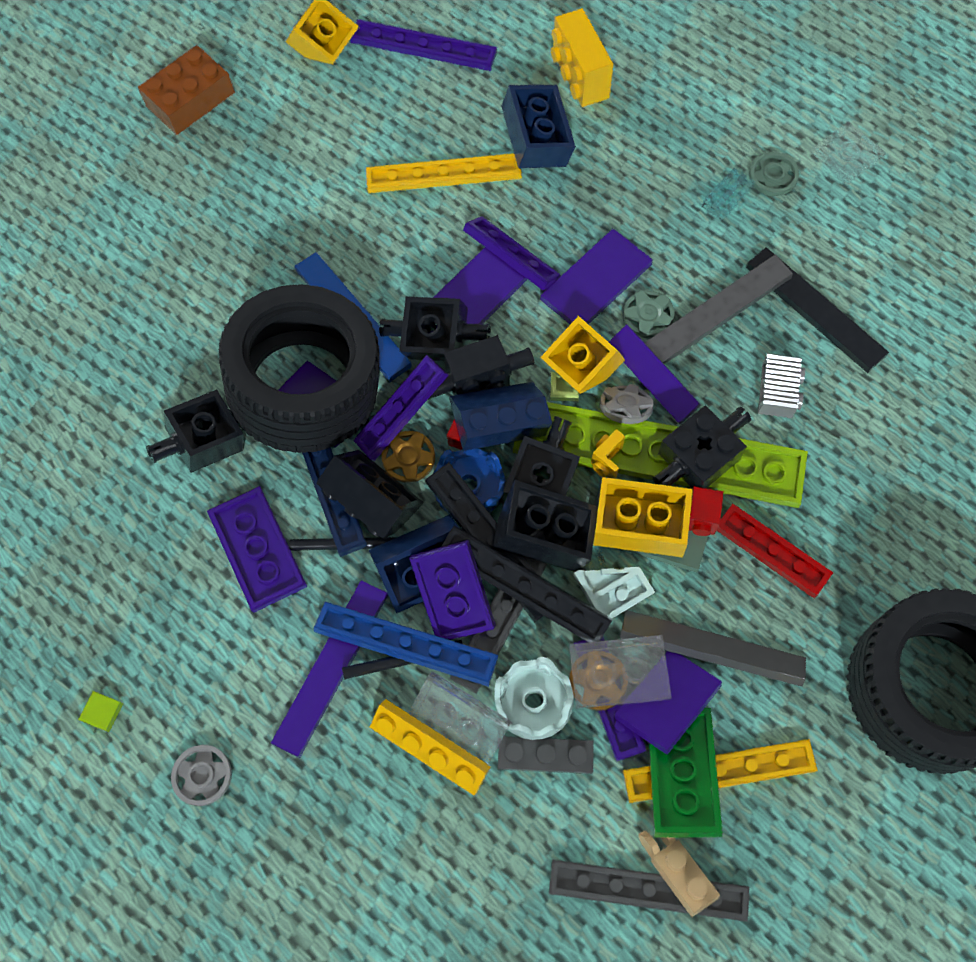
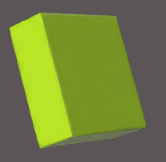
M93 691L78 720L110 732L123 703Z

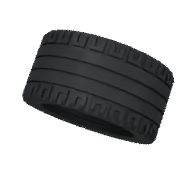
M304 284L276 287L263 291L244 302L230 316L229 322L224 326L218 350L227 405L236 422L240 424L241 429L246 431L249 436H253L256 441L282 451L294 453L317 452L334 447L344 442L347 438L352 437L369 419L370 412L373 411L374 404L376 403L378 391V337L367 315L355 303L343 295L323 287ZM294 345H310L322 348L336 356L346 368L343 375L331 386L309 394H290L278 391L268 386L256 375L258 367L269 355L279 349Z
M936 588L929 592L926 590L921 591L919 594L915 593L894 605L863 632L864 634L859 637L858 643L853 648L854 652L850 655L851 662L847 667L849 674L846 675L849 681L847 691L850 694L848 698L850 702L852 701V711L857 716V722L862 724L863 732H866L869 735L868 738L871 741H875L877 747L885 751L887 756L896 758L895 761L898 763H905L906 767H915L921 772L927 770L928 773L952 774L976 768V726L971 731L951 730L939 726L924 717L913 706L904 691L899 666L901 653L909 638L919 636H931L947 640L964 650L976 663V594L967 590H950L949 588H942L941 590Z

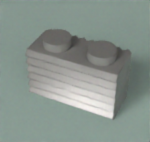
M767 353L762 364L759 414L792 418L796 410L801 409L804 395L799 392V386L803 384L805 378V368L801 367L802 358Z

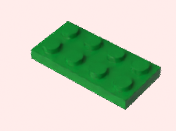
M704 708L667 755L649 743L655 838L722 837L711 708Z

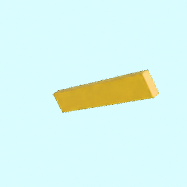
M514 153L366 167L368 193L522 179L521 168L517 166Z
M810 739L715 755L718 788L818 771ZM650 766L623 770L629 803L652 800Z

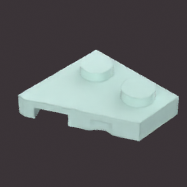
M640 567L607 568L590 571L578 570L572 574L591 606L610 618L616 617L655 593Z

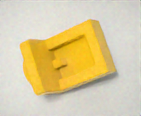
M617 429L610 436L605 434L595 446L597 449L593 452L591 464L594 471L601 477L617 478L619 467L611 459L623 448L625 436Z

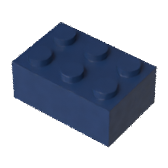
M508 85L501 108L518 168L567 167L576 146L558 86Z

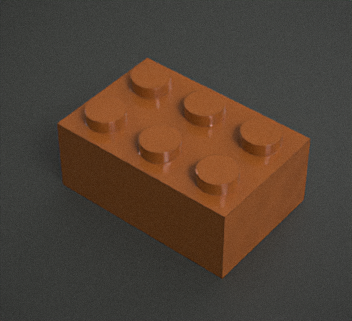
M198 45L138 86L146 107L176 135L180 134L235 93L229 73Z

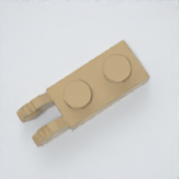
M644 830L638 834L641 844L652 858V864L690 916H695L719 899L720 894L679 839L676 841V838H661L667 847L660 851L657 842L649 832Z

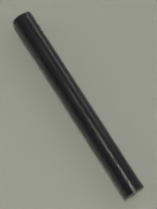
M365 537L367 546L363 549H372L397 537H386L384 539L382 537ZM333 538L290 539L289 541L291 551L337 550Z
M462 640L455 641L463 644ZM389 656L342 667L345 680L413 663Z

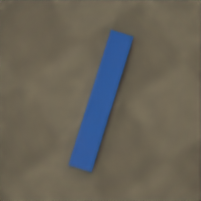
M317 252L294 266L296 272L307 285L323 287L339 293L355 303L367 315L378 337L379 370L389 382L412 367L409 359L399 352L400 349L389 336H380L379 324Z
M328 602L324 603L314 625L315 633L488 687L498 661L497 654Z

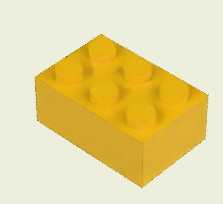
M581 8L556 16L554 19V29L551 31L553 38L551 56L555 63H559L563 80H568L573 99H578L581 107L609 99L613 62L584 9Z
M602 477L593 545L683 558L688 543L693 489Z

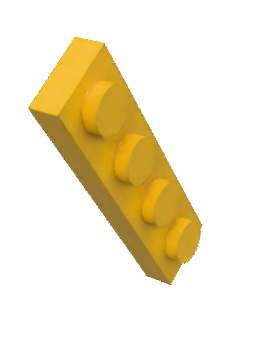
M387 699L380 703L369 727L474 796L491 766Z

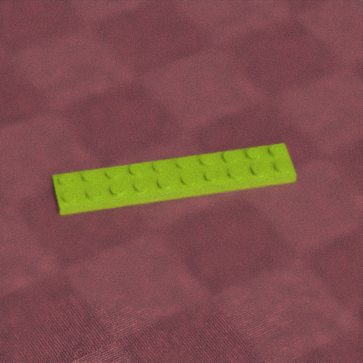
M547 402L552 423L554 416L562 418L558 431L561 430L564 419L572 422L563 448H565L564 451L581 457L578 466L593 468L591 461L593 452L597 449L595 447L605 434L610 436L616 429L625 436L623 448L611 459L619 467V474L653 480L655 475L659 474L669 465L658 453L662 440L677 429V426L646 420L636 424H624L609 419L602 412ZM550 426V428H549V430H548L546 436L535 437V438H532V439H535V440L540 441V442H542L543 440L546 441L547 436H548V434H549V431H550V429H551V426ZM739 438L747 446L741 460L706 488L724 491L723 494L799 508L802 501L808 451ZM522 440L514 441L513 453H518ZM682 478L674 483L675 485L690 487Z

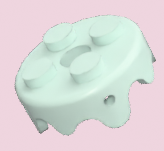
M539 657L531 661L515 662L504 676L497 679L495 684V706L499 719L510 732L521 738L538 740L553 736L566 725L572 714L573 690L568 676L564 675L550 659L545 657ZM531 694H539L543 698V703L537 708H531L526 704V698Z

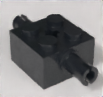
M406 296L403 320L381 319L379 324L384 325V327H379L380 336L401 337L399 352L408 359L423 360L427 355L434 361H445L444 352L463 347L466 340L481 341L490 338L491 336H488L487 333L491 334L490 324L466 323L468 308L460 299Z
M496 335L444 352L446 373L449 376L428 400L452 392L453 395L510 386L512 371L534 365L535 361L532 351L528 347L506 355L500 338Z
M216 389L164 410L165 429L170 437L146 446L147 453L153 463L177 453L181 455L190 473L243 451L244 434L240 429V424L236 422Z
M706 405L662 440L658 454L669 465L653 477V482L659 485L672 486L682 478L692 489L694 486L701 488L710 486L741 460L747 446L735 433L751 421L750 414L746 412L742 415L741 413L745 409L738 407L731 415L721 421Z
M554 416V421L546 441L540 442L524 436L503 492L509 493L513 482L517 480L564 496L567 495L581 458L564 451L565 448H563L572 422L564 419L561 430L558 431L562 418ZM543 466L548 467L547 473L551 474L549 480L544 479L540 483L538 482L539 477L535 475L536 469L541 470Z

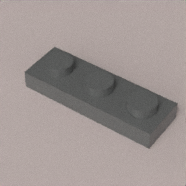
M499 736L498 770L593 774L594 741L548 738L530 740L521 737Z

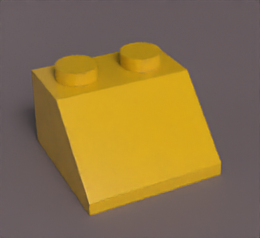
M314 0L290 33L286 43L308 59L333 65L359 26L329 1Z
M579 316L540 357L580 394L606 381L625 361L614 346Z

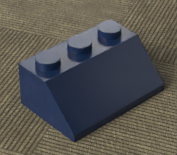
M533 382L449 397L463 451L523 440L524 436L529 438L546 436L552 425L545 396Z
M450 514L369 550L396 614L423 602L409 558L414 554L437 549L442 546L454 525L458 527Z

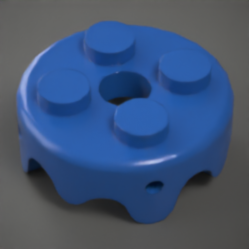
M479 448L456 452L449 449L443 452L433 473L450 462L463 480L473 479L476 481L477 486L472 492L486 510L491 513L501 502L505 488V476L497 455L493 452H485ZM435 495L436 501L438 502L440 507L448 514H450Z

